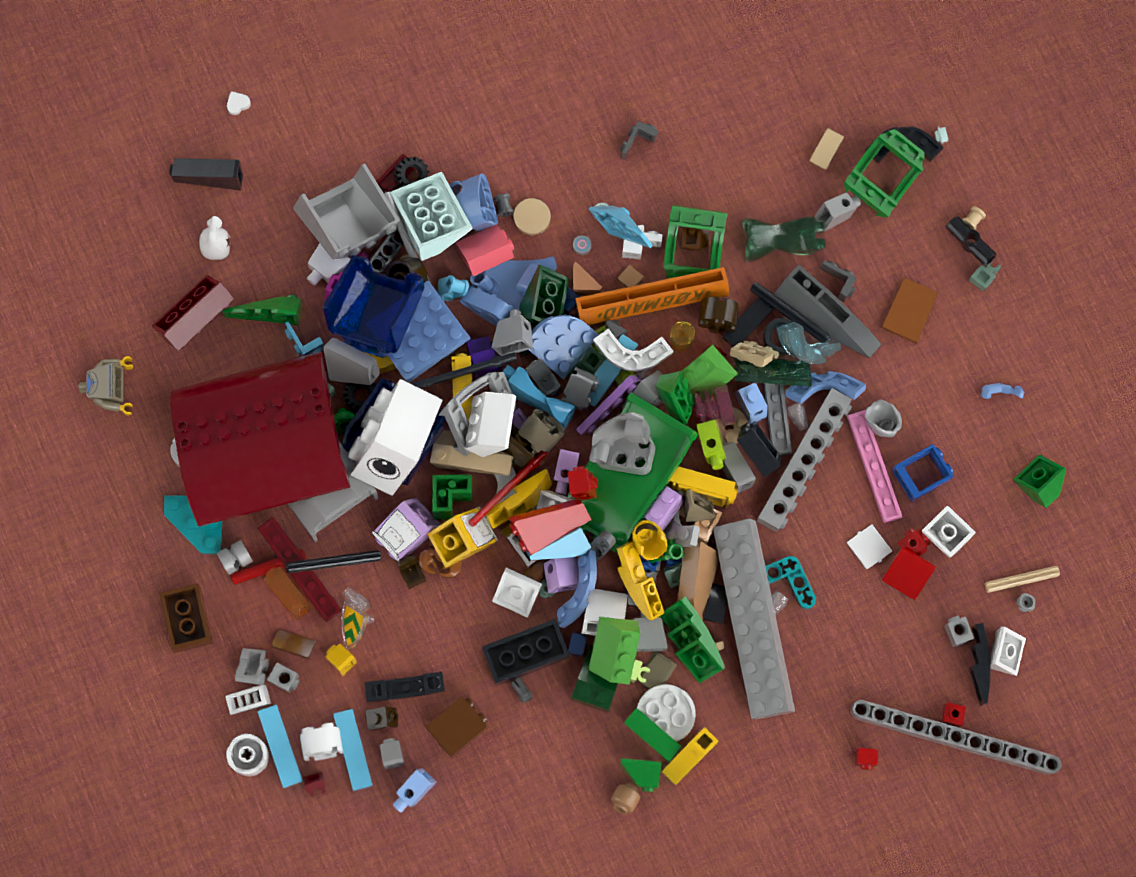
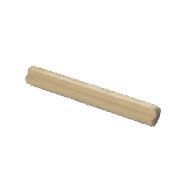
M1053 566L989 581L984 586L986 592L990 593L1058 577L1060 571L1058 566Z

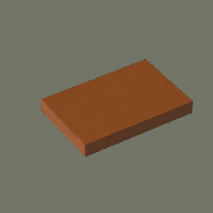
M904 278L882 329L916 344L939 293Z

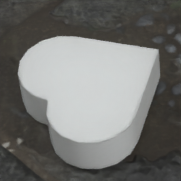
M231 92L227 103L228 112L232 115H238L241 110H247L251 104L250 99L247 95Z

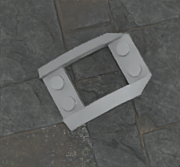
M504 372L488 373L462 389L439 414L445 416L456 441L452 448L464 456L470 454L465 449L469 422L461 404L486 385H489L491 392L512 394Z

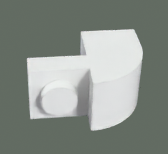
M644 225L638 226L652 243V247H661L662 234H658L656 231L645 233ZM624 240L622 258L641 259L642 245Z

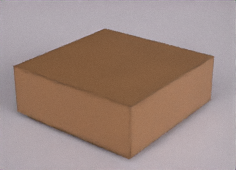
M629 265L617 278V281L627 288L637 286L644 276Z

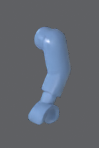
M1001 383L985 385L981 392V397L985 399H990L991 394L1000 392L1014 394L1020 398L1024 396L1021 386L1012 388L1010 385Z

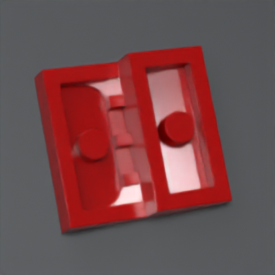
M903 546L883 576L882 581L915 600L936 566Z

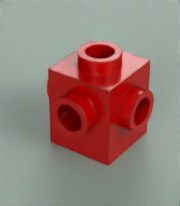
M913 528L903 534L905 537L897 542L901 548L904 546L918 556L928 551L927 547L931 545L930 539L921 532V529L914 530Z

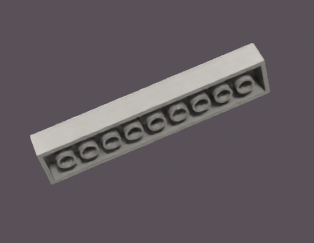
M749 518L713 527L751 719L759 720L795 712L756 521Z

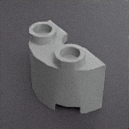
M243 648L235 681L264 685L266 677L264 671H268L269 667L266 651Z

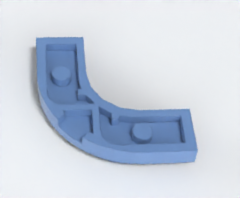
M828 371L827 374L816 375V372L798 379L786 390L785 396L802 404L813 393L833 388L855 400L866 390V384L839 372Z
M589 549L587 553L578 558L579 582L574 595L557 610L559 627L566 628L583 613L589 603L586 600L590 590L594 591L597 578L596 551Z

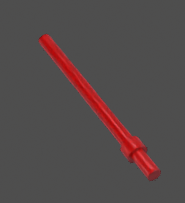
M540 451L518 474L468 521L469 525L474 527L524 477L539 467L540 462L548 455V452Z

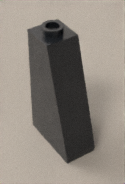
M174 158V163L170 165L169 175L172 176L174 182L241 191L244 173L240 160Z

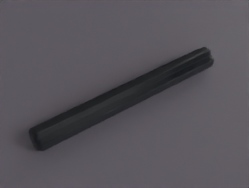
M757 282L751 286L750 291L793 321L822 344L828 341L830 337L828 333Z
M379 550L293 561L287 562L285 569L287 573L376 562L381 560V553Z

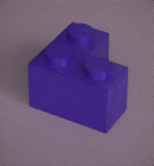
M489 336L467 341L469 356H471L472 365L490 360L498 355L494 353L496 351L492 348L493 341L490 342ZM494 366L474 372L475 380L488 373L498 372V370H501V367L495 368Z

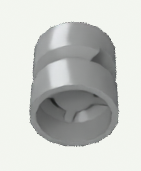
M241 540L232 544L231 549L225 548L217 553L229 575L236 572L240 565L244 567L253 562Z

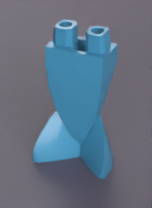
M507 365L503 372L516 399L526 405L546 411L547 417L549 414L552 415L565 430L575 413L576 406L562 400L547 397L533 384L526 370L520 366L515 370Z

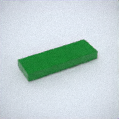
M637 708L624 722L628 728L668 762L682 747Z

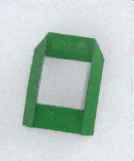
M896 129L880 134L843 183L846 193L851 191L877 212L875 216L888 218L907 189L923 171L922 161L924 160V152ZM883 145L911 167L889 196L862 175Z
M672 205L664 256V270L668 279L720 268L727 213L719 210L712 211ZM678 226L713 231L708 269L674 264Z

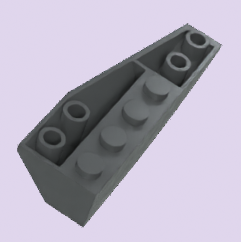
M800 265L788 275L774 293L779 299L830 335L829 338L867 358H870L882 345L837 297Z

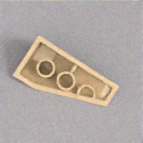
M445 430L433 444L430 463L437 468L510 476L513 457L502 451L485 457L469 451L470 454L464 456L452 448L456 441L452 432Z

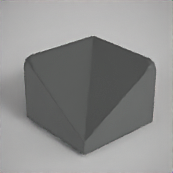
M617 320L606 321V329H609L617 340L622 334L627 336L628 331L622 328Z

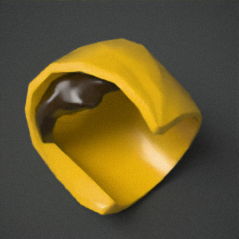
M650 520L640 521L635 526L632 532V539L638 553L647 560H654L662 556L667 549V540L661 527Z

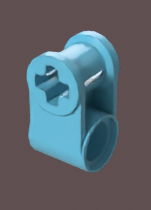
M451 275L440 278L437 293L443 301H452L467 294L469 282L465 279H455Z

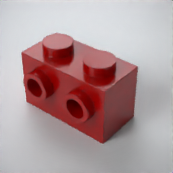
M583 466L572 468L573 471H567L570 495L579 501L597 498L596 488H598L597 477H594L593 473L587 468L584 469Z

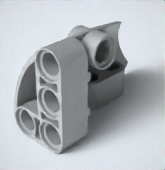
M629 412L618 415L601 425L593 432L592 450L589 460L597 463L603 469L638 475L648 474L652 468L656 446L650 437V427L644 417ZM650 443L646 449L641 448L642 444ZM621 458H627L624 464H618ZM640 461H645L643 467H637V464Z

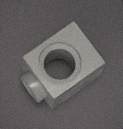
M955 616L948 619L949 623L944 627L953 648L974 639L966 617L960 618ZM955 626H959L962 628V635H958L955 633Z
M276 663L267 679L269 683L288 693L291 690H295L300 682L298 673L279 663ZM284 674L290 675V681L286 684L280 682V677Z

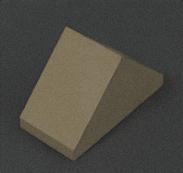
M690 489L686 491L683 503L686 522L714 520L716 518L712 501Z

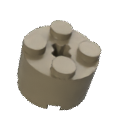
M535 409L518 431L519 435L527 439L531 443V448L538 453L540 451L550 452L565 435V433H562L564 430L562 425L552 415L545 416L542 409Z

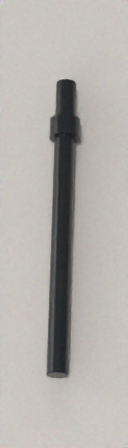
M515 352L503 356L497 355L490 360L412 383V385L422 389L494 366L495 368L501 367L502 364L517 360Z

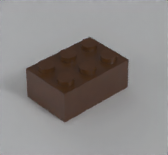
M198 583L159 593L170 644L174 653L214 644L202 590Z

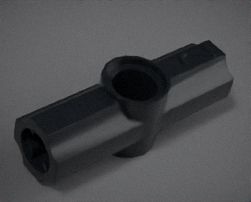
M959 216L951 219L946 225V229L962 244L963 249L973 254L984 266L989 265L997 256V253L980 238L979 232L971 229ZM972 239V240H974L975 242H974V243H970V242H968L967 240Z

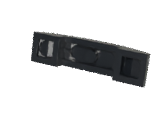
M443 672L392 680L364 682L367 702L405 699L445 692Z

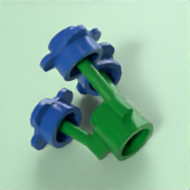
M666 538L667 549L662 556L654 560L641 558L644 570L655 571L661 560L666 561L667 567L682 563L683 549L681 545L675 544L673 539Z

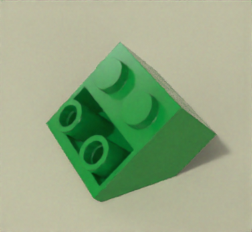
M681 371L661 375L656 388L669 416L682 424H687L695 405V397L688 388L687 379L683 377Z

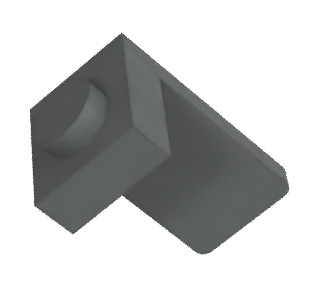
M638 121L636 126H632L628 134L630 136L628 142L624 141L621 146V158L625 160L637 135L655 143L658 136L656 127Z
M823 260L820 266L821 270L846 282L838 299L845 301L847 296L851 298L856 289L853 285L857 277L849 270L838 268L834 262Z
M542 358L532 361L525 368L537 383L541 392L550 398L563 389Z

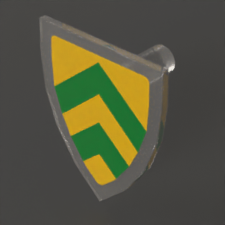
M344 601L342 632L346 648L350 650L362 638L366 624L374 623V617L368 616V614Z

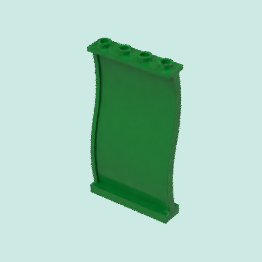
M633 393L629 394L628 401L621 414L633 412L642 415L649 425L650 437L656 446L652 468L648 474L638 475L603 469L597 463L589 461L585 468L593 473L594 477H597V498L581 500L591 518L590 521L580 526L584 533L590 531L594 534L592 536L594 539L602 531L610 532L616 540L611 550L618 553L617 548L630 542L635 526L642 521L643 516L677 470L691 443L699 435L691 428ZM650 443L642 444L641 448L646 449ZM621 458L618 464H624L627 458ZM640 461L637 467H643L645 461ZM570 493L568 494L567 497L575 499L572 495H570Z

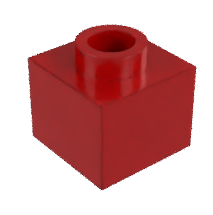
M945 703L941 723L955 727L963 726L966 706ZM952 711H957L958 717H953Z
M856 749L855 766H860L862 770H872V767L878 765V749Z

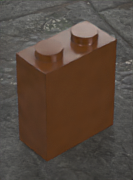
M463 696L426 726L428 732L451 759L488 728L486 725L488 720L481 712L477 714L473 709L475 707L473 702L469 698L464 699Z

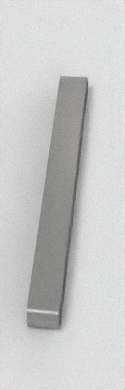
M856 701L850 708V714L856 720L1039 773L1050 775L1058 772L1061 768V761L1055 755L868 701ZM857 705L863 706L865 710L863 715L857 714L855 710ZM875 711H881L883 713V720H877L875 718ZM894 716H899L902 719L901 726H897L894 723ZM913 722L921 724V731L913 729ZM933 727H937L940 730L939 737H935L932 734ZM952 732L959 735V742L951 740ZM971 738H975L978 741L977 748L970 745ZM990 743L997 746L996 754L989 750ZM1009 749H1013L1016 752L1015 759L1009 757ZM1029 754L1035 757L1034 765L1030 764L1027 760ZM1047 760H1051L1054 763L1053 770L1047 768Z

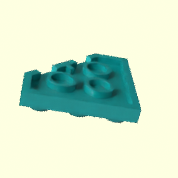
M164 495V516L201 554L217 555L222 548L223 521L199 527L187 496Z

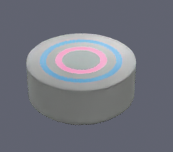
M584 235L577 236L573 241L574 252L578 255L588 254L591 250V240Z

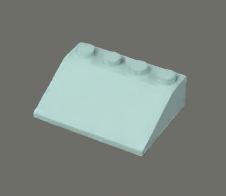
M442 172L390 192L408 236L421 261L440 254L472 230L469 220Z

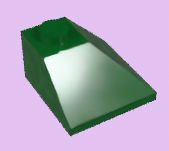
M1039 454L1013 481L1035 503L1047 508L1060 496L1066 469Z
M621 759L619 766L637 788H642V792H653L654 789H658L661 762Z

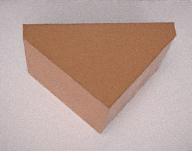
M575 262L573 264L572 290L577 295L602 293L603 287Z

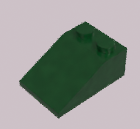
M538 265L519 306L521 315L530 322L532 329L548 317L563 315L569 281L568 277L542 265Z
M590 645L571 700L608 713L618 683L609 682L589 670L593 645Z

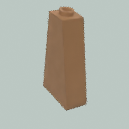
M697 541L695 547L683 548L678 600L686 596L703 620L719 562V555L713 548L701 541Z

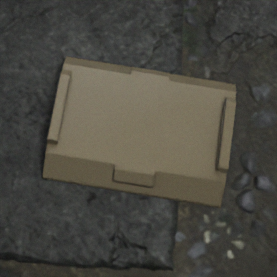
M655 651L644 666L649 668L650 672L640 673L641 677L646 679V682L641 684L649 689L665 684L677 665L661 653Z

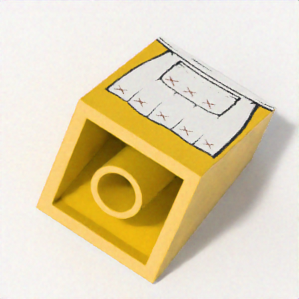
M480 507L452 517L427 534L445 568L486 549L498 541L485 516L474 527L469 525L468 521L480 510Z

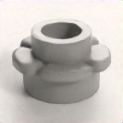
M1023 593L1021 597L1017 598L1016 604L1019 606L1020 611L1030 612L1035 608V598L1028 593Z

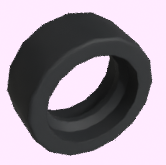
M787 318L772 320L767 325L763 334L765 347H772L773 350L779 352V356L788 355L793 352L800 340L798 326ZM779 326L788 328L792 333L791 344L786 347L774 345L770 338L774 328Z

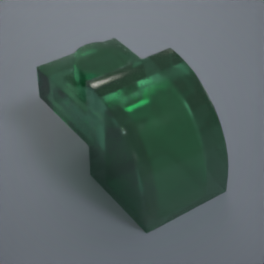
M591 346L568 375L570 377L572 373L576 375L577 372L574 370L576 367L594 374L607 358Z

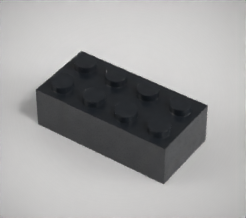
M556 619L482 646L484 657L496 686L569 659L570 656Z

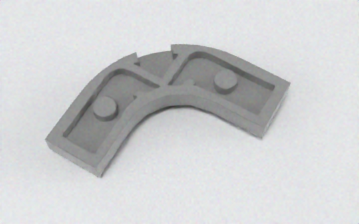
M674 490L675 492H677L678 494H680V495L682 496V498H683V493H684V492H681V491H678V490ZM679 508L663 531L665 537L673 539L674 543L681 545V547H695L700 527L695 525L682 526L679 519Z

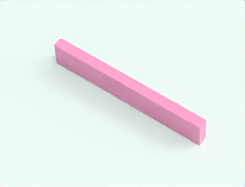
M866 410L847 415V420L882 521L885 524L901 519L903 516L874 433L865 419Z

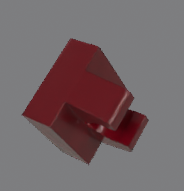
M322 771L303 777L306 792L311 797H314V790L318 788L322 794L325 793L326 785Z

